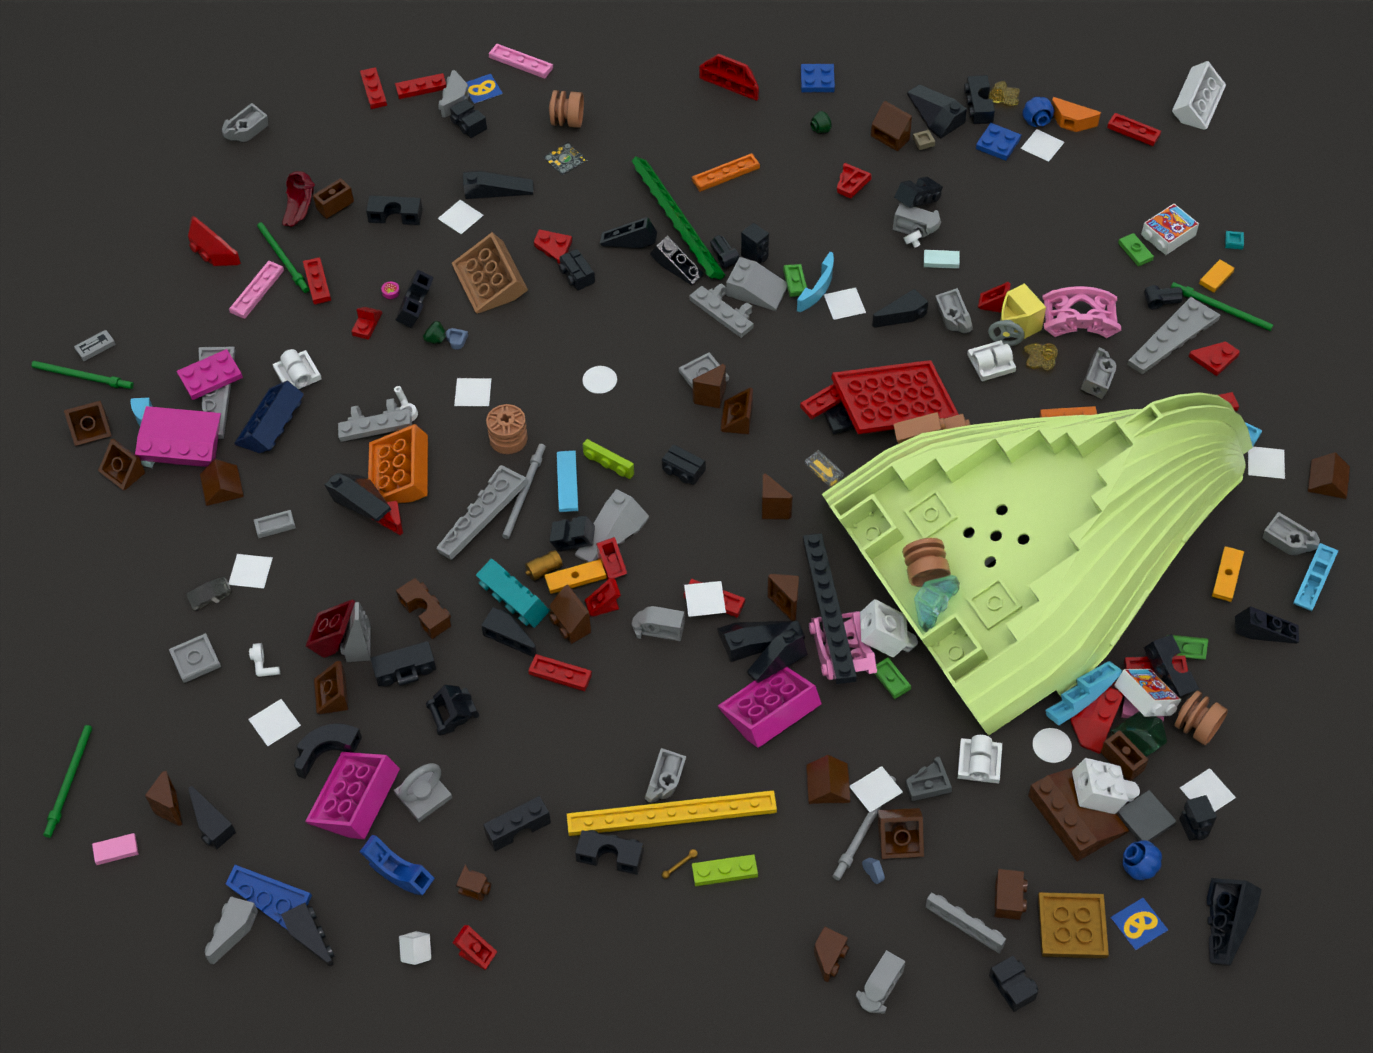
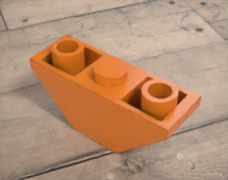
M1053 97L1051 103L1054 107L1053 116L1061 128L1078 132L1098 126L1101 112Z

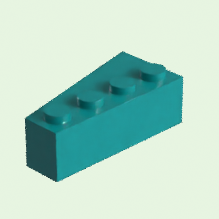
M492 558L476 574L481 580L478 584L486 591L491 589L493 591L491 595L498 602L503 600L506 603L504 607L512 614L517 612L520 615L518 619L524 625L530 624L535 628L550 612L536 595L531 593L515 577L510 576Z

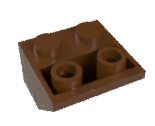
M884 101L872 122L871 136L898 152L910 140L912 116L893 104Z

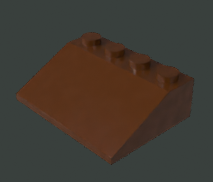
M1076 767L1047 775L1031 784L1028 796L1078 862L1127 834L1129 830L1116 813L1111 814L1079 806L1072 774Z

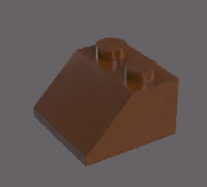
M567 584L549 605L550 615L548 617L553 625L559 627L561 636L564 639L567 638L573 644L591 633L589 611Z
M920 808L878 810L881 858L924 857L923 816Z

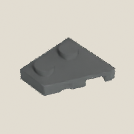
M940 756L936 757L931 765L928 767L924 766L917 774L912 775L906 780V788L911 801L952 792V786Z

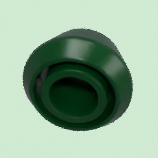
M818 111L810 122L811 129L817 133H828L832 127L828 114L823 111Z
M434 321L423 334L424 341L432 344L438 342L440 344L444 340L446 335L444 334L445 329L441 322Z

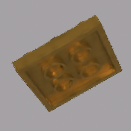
M1039 892L1038 905L1042 957L1108 958L1104 894Z

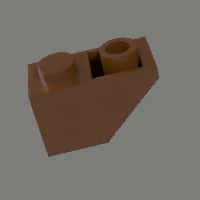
M825 926L815 943L814 954L824 981L829 982L831 976L835 977L840 968L838 962L840 958L844 959L846 957L849 946H847L848 937Z

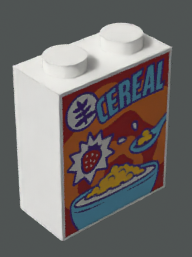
M1172 204L1146 221L1141 235L1158 250L1167 255L1196 236L1199 223L1176 204Z
M1124 669L1114 684L1145 717L1171 716L1176 712L1177 706L1181 701L1151 669Z

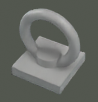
M434 763L425 764L417 768L399 787L394 789L395 795L418 822L452 799V794L439 780L441 768Z

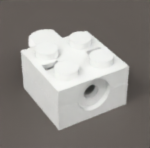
M874 599L860 612L861 642L894 657L901 650L910 652L918 644L916 636L907 631L905 615L894 608Z
M1085 758L1072 771L1080 807L1115 814L1127 802L1133 801L1140 794V789L1135 782L1123 779L1121 766Z

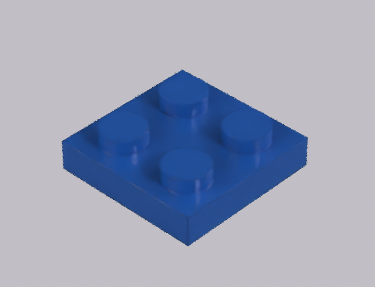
M801 64V92L835 91L834 64Z
M990 123L977 142L976 149L1007 161L1020 141L1021 134Z

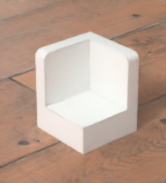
M415 931L399 936L401 962L416 965L431 960L430 934Z

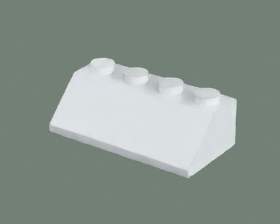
M1209 61L1191 68L1172 110L1181 123L1203 130L1208 128L1226 86Z

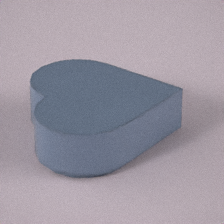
M455 328L448 329L446 331L447 341L450 342L453 349H461L468 337V331Z
M869 857L862 861L865 872L870 875L875 884L884 881L885 876L879 860Z

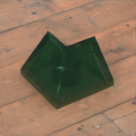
M1140 711L1111 730L1113 735L1120 730L1146 757L1167 743L1163 721L1156 716L1145 717Z

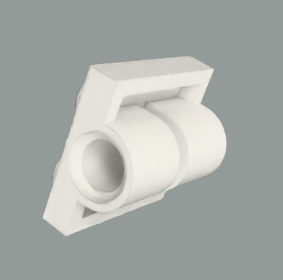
M1002 340L968 350L967 355L981 381L1016 371L1012 350L1008 344H1003Z
M294 349L287 350L281 355V361L273 364V368L281 382L288 380L297 389L321 380V375L306 350L297 353Z
M975 735L972 739L961 738L957 779L999 784L1002 743L992 742V739L986 735Z

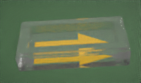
M819 450L805 460V465L829 487L844 477V472Z

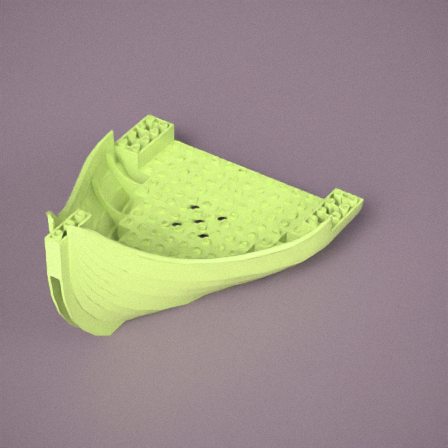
M1207 393L1180 394L1154 401L1143 409H1129L1095 415L1028 418L974 424L922 433L883 451L822 495L920 639L942 668L953 687L989 736L1055 690L1061 697L1062 693L1077 685V678L1094 670L1106 658L1184 544L1213 509L1243 480L1246 465L1243 454L1251 450L1253 446L1243 418L1235 412L1228 401L1218 395ZM1004 505L1008 508L1007 513L1004 515L996 513L999 506ZM968 528L975 530V534L971 538L964 537V531ZM999 531L1002 533L999 541L991 540L993 532ZM1021 535H1028L1029 542L1021 545L1018 543V538ZM938 538L942 540L945 547L944 550L946 551L945 559L949 563L951 572L950 577L946 581L933 586H912L907 575V566L902 553L903 548L907 544L919 539ZM988 558H995L996 564L993 567L988 568L985 566V561Z

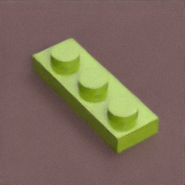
M588 439L583 443V452L588 459L600 463L605 468H610L622 477L625 476L628 479L633 477L634 463Z
M754 854L692 863L695 886L758 877Z

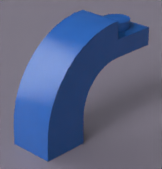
M372 835L360 850V853L370 862L369 865L376 872L408 892L423 895L435 879L422 865L413 864L400 858L375 835Z

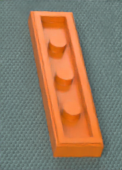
M751 153L692 176V181L699 192L757 170L760 168V163Z

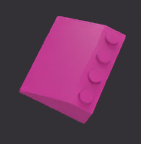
M146 406L137 437L135 455L140 458V461L207 467L216 458L221 413Z
M786 667L759 683L753 681L719 704L718 708L746 740L759 748L809 712H812L822 703L816 686Z
M341 752L305 822L348 838L365 839L400 768L387 755Z

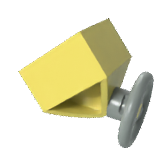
M1025 283L1008 291L1004 299L1000 321L993 323L989 327L988 334L994 342L1002 340L1003 344H1008L1009 346L1021 343L1023 339L1042 330L1046 306ZM997 327L1001 330V334L998 336L994 334V329ZM1010 337L1017 338V339L1011 340V341L1003 340V339H1005V338H1010Z

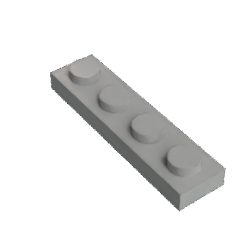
M931 892L927 898L925 908L1000 954L1004 948L1006 938L999 931L991 930L980 919L972 918L962 908L951 905L943 896L935 895Z

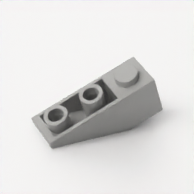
M230 897L228 903L224 904L221 920L219 923H216L213 930L214 936L205 948V956L210 964L214 965L251 930L258 913L255 903Z

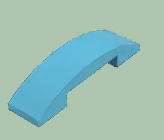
M829 252L822 262V276L812 290L805 288L797 299L798 312L813 306L827 291L833 275L834 256L832 252Z

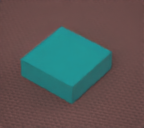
M1226 231L1225 248L1243 250L1244 232Z

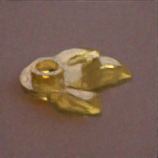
M1000 81L994 85V88L989 93V99H993L995 103H1003L1009 106L1017 105L1019 103L1017 97L1020 89L1009 88L1005 81Z
M1033 343L1024 347V351L1030 355L1026 363L1027 367L1036 369L1042 366L1045 371H1048L1055 366V359L1058 355L1055 345L1047 343L1042 346L1041 344Z

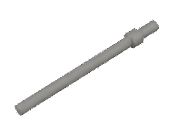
M539 444L535 454L531 457V465L526 475L529 483L519 492L502 537L505 539L510 538L537 467L541 465L542 455L546 447L544 444Z
M890 776V777L894 780V782H895V781H896V778L893 777V776ZM881 806L872 812H868L846 853L840 857L839 865L832 876L835 880L839 881L846 868L851 866L853 856Z

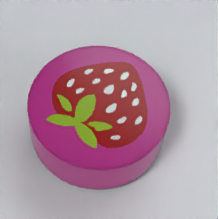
M386 282L381 288L382 295L387 299H394L400 293L399 285L396 282Z

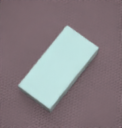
M924 250V267L959 269V251Z

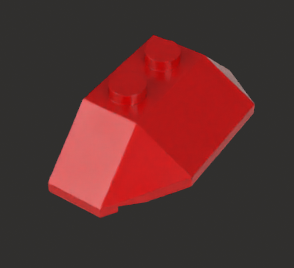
M717 54L699 66L700 79L756 101L759 99V86L748 65Z
M195 216L191 217L188 238L190 241L189 246L194 253H199L205 262L208 261L213 266L241 264L238 252L230 247Z
M1113 682L1090 705L1070 718L1080 746L1098 754L1101 753L1104 741L1107 739L1124 698V695L1114 686L1116 682Z

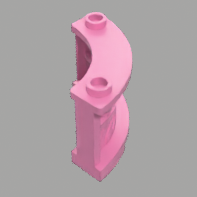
M1075 286L1052 290L1042 296L1046 306L1044 329L1054 337L1075 332L1077 328L1087 329V332L1097 333L1105 338L1121 331V325L1117 323L1115 304L1117 296L1108 291L1094 287ZM1078 301H1084L1093 309L1089 310L1087 314H1080L1077 310L1070 307Z
M860 611L843 613L842 618L850 617L849 620L844 622L849 647L856 648L851 651L852 658L854 657L852 660L855 672L866 670L868 674L877 673L874 652L870 646L861 642ZM821 617L811 618L812 623H809V631L811 635L814 634L821 662L822 675L826 676L829 680H833L834 673L827 643L825 646L823 642H826V638L820 628Z

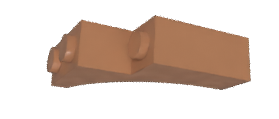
M938 412L895 423L894 429L897 442L900 444L922 433L971 424L969 419L966 420L963 414L944 419L940 418Z

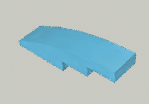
M576 451L557 452L559 512L578 511Z
M1321 543L1319 544L1293 604L1310 611L1313 610L1338 550Z
M1108 661L1077 678V686L1062 693V701L1046 709L1047 717L1057 725L1069 720L1105 692L1121 675L1122 670Z

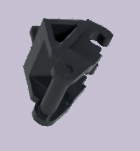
M444 685L433 696V699L426 702V707L430 709L436 723L438 735L454 732L457 726L465 724L468 719L472 718V715L474 718L479 717L477 708L474 706L471 694L467 688L460 689V686ZM443 705L450 716L445 722L438 707Z

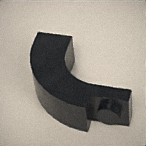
M329 724L308 733L297 746L300 755L294 763L297 775L305 779L315 760L324 752L340 750L354 753L362 739L359 728L346 724Z

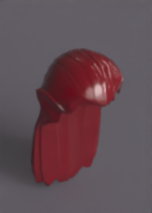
M302 171L290 173L286 180L288 202L282 221L284 226L295 227L307 215L315 184L310 176Z

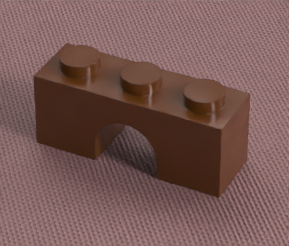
M414 578L396 590L398 601L409 613L418 608L426 609L424 613L418 616L420 626L433 639L451 627V615L446 608L442 609L436 596H431L428 593L426 585Z

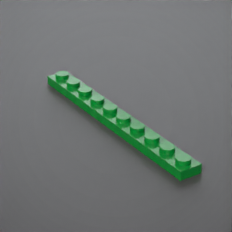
M635 156L632 160L635 170L642 176L643 182L649 186L650 192L657 198L658 204L664 208L666 216L672 220L675 229L681 233V238L687 242L689 250L696 255L698 263L706 270V275L712 279L722 280L725 276L724 272L647 160Z

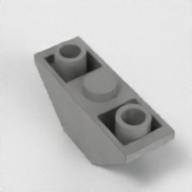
M452 70L450 77H447V87L443 89V98L439 101V110H441L442 117L451 115L450 107L469 98L468 84L455 70Z

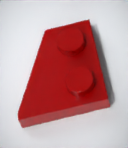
M844 163L843 172L840 174V181L837 185V193L851 199L872 179L871 173Z
M539 229L534 240V247L543 251L549 258L552 256L560 264L559 258L561 255L568 253L572 243V236Z
M1225 341L1193 350L1189 353V358L1217 376L1239 356L1240 351Z

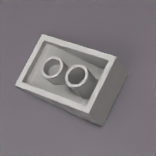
M739 257L726 282V296L776 311L788 287L786 281L759 263Z

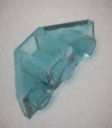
M950 575L926 581L914 597L918 622L924 632L934 627L938 615L945 611L952 595L954 596L958 592L960 582L956 576Z

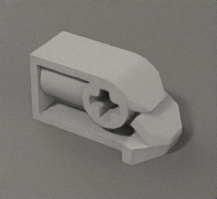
M251 103L232 119L225 120L222 134L229 140L249 141L268 126V116Z
M900 202L894 216L893 230L908 235L919 230L922 235L920 238L926 237L940 227L939 212L935 210L933 213L917 207L909 208Z
M958 288L936 295L937 306L947 329L961 333H968L973 330L969 312L965 307Z
M1099 347L1095 352L1080 389L1103 399L1108 391L1116 371L1115 361L1109 358V353Z
M1280 512L1276 514L1264 530L1262 537L1289 555H1299L1316 550L1320 542L1315 531H1309Z
M655 606L646 607L633 617L631 625L636 637L641 639L642 635L681 641L685 625L684 611Z
M663 748L660 749L644 798L645 800L653 803L659 799H667L674 794L686 756Z
M887 950L885 951L864 986L865 992L858 990L856 993V998L864 1010L869 1013L884 1014L887 1007L883 1004L904 972V960Z

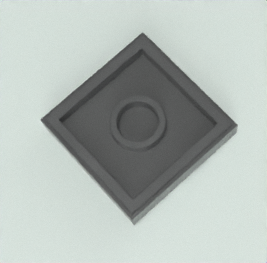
M1150 790L1122 807L1116 813L1139 841H1151L1177 822Z

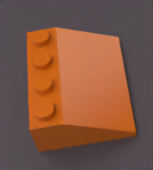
M416 424L369 442L368 479L372 481L386 502L397 501L398 503H407L427 496L428 435Z

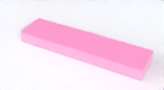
M496 44L489 52V58L544 79L553 69V64L500 44Z
M268 261L229 308L230 313L245 319L283 273V266Z

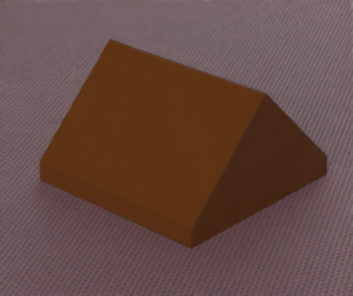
M725 364L692 379L694 404L720 409L726 390Z
M751 387L724 401L721 422L722 432L749 434L753 407V389Z
M101 400L64 410L75 446L112 436L108 417Z
M111 439L98 471L122 490H126L143 476L145 471L138 456L115 439Z
M1336 452L1312 459L1308 492L1346 499L1350 466Z
M214 459L200 473L206 506L244 497L237 465Z
M765 473L762 485V519H790L792 517L793 496Z
M770 574L768 576L767 597L791 621H796L799 576Z
M336 661L314 678L317 714L349 710L345 672L342 662Z
M826 755L806 765L809 804L850 803L848 763Z
M163 771L145 796L154 814L177 826H181L183 824L176 789L167 771Z

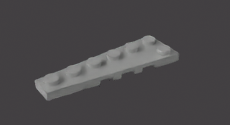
M1190 297L1128 360L1127 365L1144 374L1162 359L1168 357L1173 350L1182 347L1186 341L1196 337L1197 333L1206 330L1217 322L1220 314Z
M199 347V361L225 349L229 351L235 361V347ZM231 383L202 396V410L204 412L221 413L218 439H224Z
M500 465L489 479V485L486 489L479 492V498L474 504L471 503L468 506V512L465 516L458 519L455 526L451 528L437 546L438 552L452 560L529 483L526 477Z

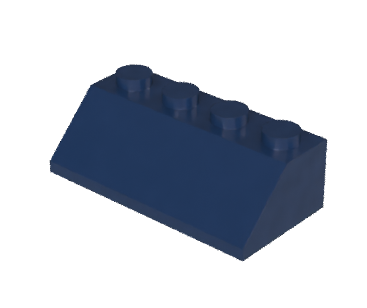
M288 380L269 388L234 444L257 453L270 451L275 445V439L283 433L285 423H288L293 417L292 412L300 406L301 398L304 394Z

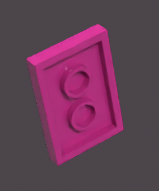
M227 349L177 371L192 400L243 378L242 373Z

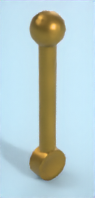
M695 849L690 850L688 856L668 871H663L662 877L664 879L669 878L672 872L689 859H695L698 854Z

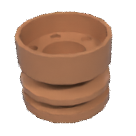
M553 90L549 105L551 125L557 126L559 120V125L563 126L567 119L569 127L580 128L584 113L583 92H571L569 99H567L566 91H562L560 95L558 90Z
M504 404L493 408L488 413L486 422L492 448L502 454H513L522 450L528 440L523 411L515 405Z
M938 538L919 539L907 544L903 548L902 553L907 566V575L912 586H933L946 581L950 577L951 572L949 563L945 559L946 551L944 550L945 547L942 540Z
M1196 691L1180 709L1175 727L1181 729L1186 723L1183 730L1186 734L1195 728L1193 739L1205 746L1223 723L1228 709L1217 702L1208 708L1210 698L1206 696L1200 702L1203 693Z

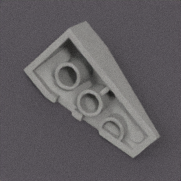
M616 489L593 523L595 525L593 545L578 548L575 556L587 563L599 560L596 543L615 537L617 544H622L627 537L632 534L635 535L641 530L649 519V515L633 497Z
M359 602L354 604L344 633V643L340 644L341 655H345L346 662L369 661L371 656V626L369 618L365 615V611H363Z

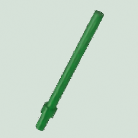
M262 222L258 223V229L293 276L292 279L295 284L299 285L304 293L309 292L310 288L305 283L303 275L298 273Z
M1175 282L1171 285V288H1181L1183 296L1187 298L1192 297L1271 331L1273 328V324L1194 291V288L1184 287Z
M33 361L31 364L32 368L109 384L110 387L133 389L134 386L133 382L121 380V378L115 376L106 377L38 361Z
M85 725L53 810L49 812L47 817L48 823L43 834L47 838L52 837L56 824L60 822L61 810L92 731V727L89 725Z

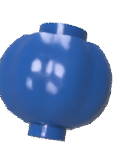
M1034 97L1026 102L1022 115L1029 125L1033 127H1038V125L1044 126L1052 120L1054 107L1048 98Z
M1150 841L1133 842L1124 851L1123 868L1136 880L1150 879L1161 869L1162 854Z

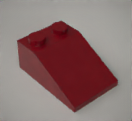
M355 600L346 601L317 613L305 647L323 658L336 654L345 633Z

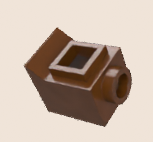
M465 864L456 887H459L458 894L482 901L484 895L489 894L491 883L488 882L485 874L473 870L470 872Z

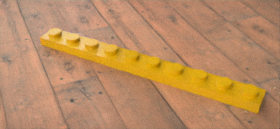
M773 790L568 813L569 836L581 835L582 830H594L602 833L777 813Z

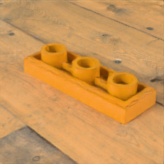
M1224 547L1212 597L1229 602L1232 601L1244 551Z
M600 559L545 575L550 594L560 592L567 584L570 588L606 579V573Z

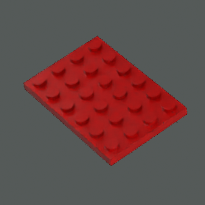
M931 360L833 372L831 376L857 434L892 430L895 423L938 412L940 418L944 419L959 415Z

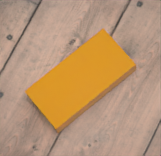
M1219 260L1203 276L1199 284L1215 292L1229 278L1235 268Z

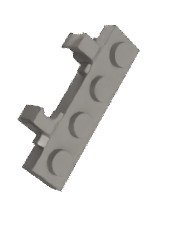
M719 284L714 290L711 288L709 291L701 286L689 295L691 302L740 338L753 329L754 323L748 320L749 315L752 313V305L745 303L740 309L735 308L734 310L722 301V297L726 295V287L723 284Z
M394 398L387 399V411L370 417H364L359 406L351 407L352 417H348V421L338 423V438L343 442L404 429L412 425V413L410 409L401 410L400 407H397Z

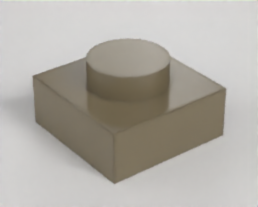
M929 130L913 134V140L919 150L935 146V140Z

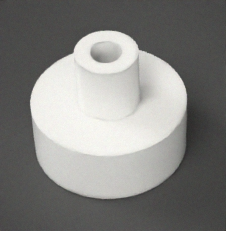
M917 230L905 236L904 240L906 244L912 242L914 248L921 245L918 238L922 237V235Z

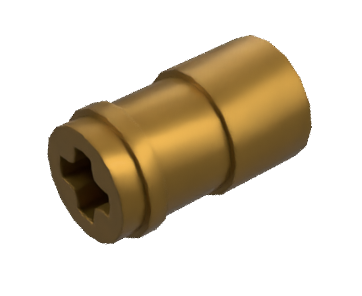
M556 550L550 551L548 554L526 563L527 571L525 574L535 581L547 573L559 569L563 566V563Z

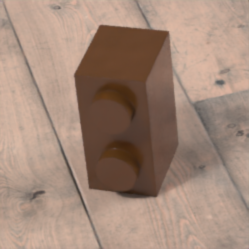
M341 178L313 195L316 210L326 219L354 202L351 187Z
M1120 730L1104 741L1101 754L1111 764L1121 766L1122 775L1128 781L1133 780L1144 772L1149 760Z
M998 869L994 917L1020 920L1022 912L1026 913L1027 900L1023 899V892H1027L1028 881L1024 879V871Z

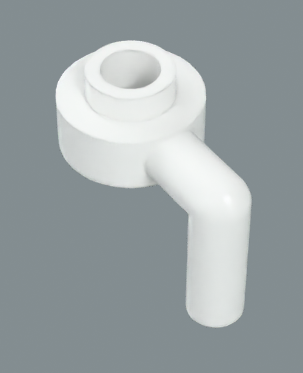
M396 386L394 391L401 403L400 409H410L412 421H414L418 416L415 405L408 403L402 388Z
M262 643L253 644V648L249 649L250 659L255 662L256 675L258 677L280 675V667L263 668Z

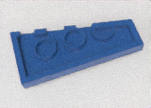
M234 865L226 882L229 888L247 901L255 903L259 910L285 929L287 927L281 914L304 902L308 906L312 894L237 865Z

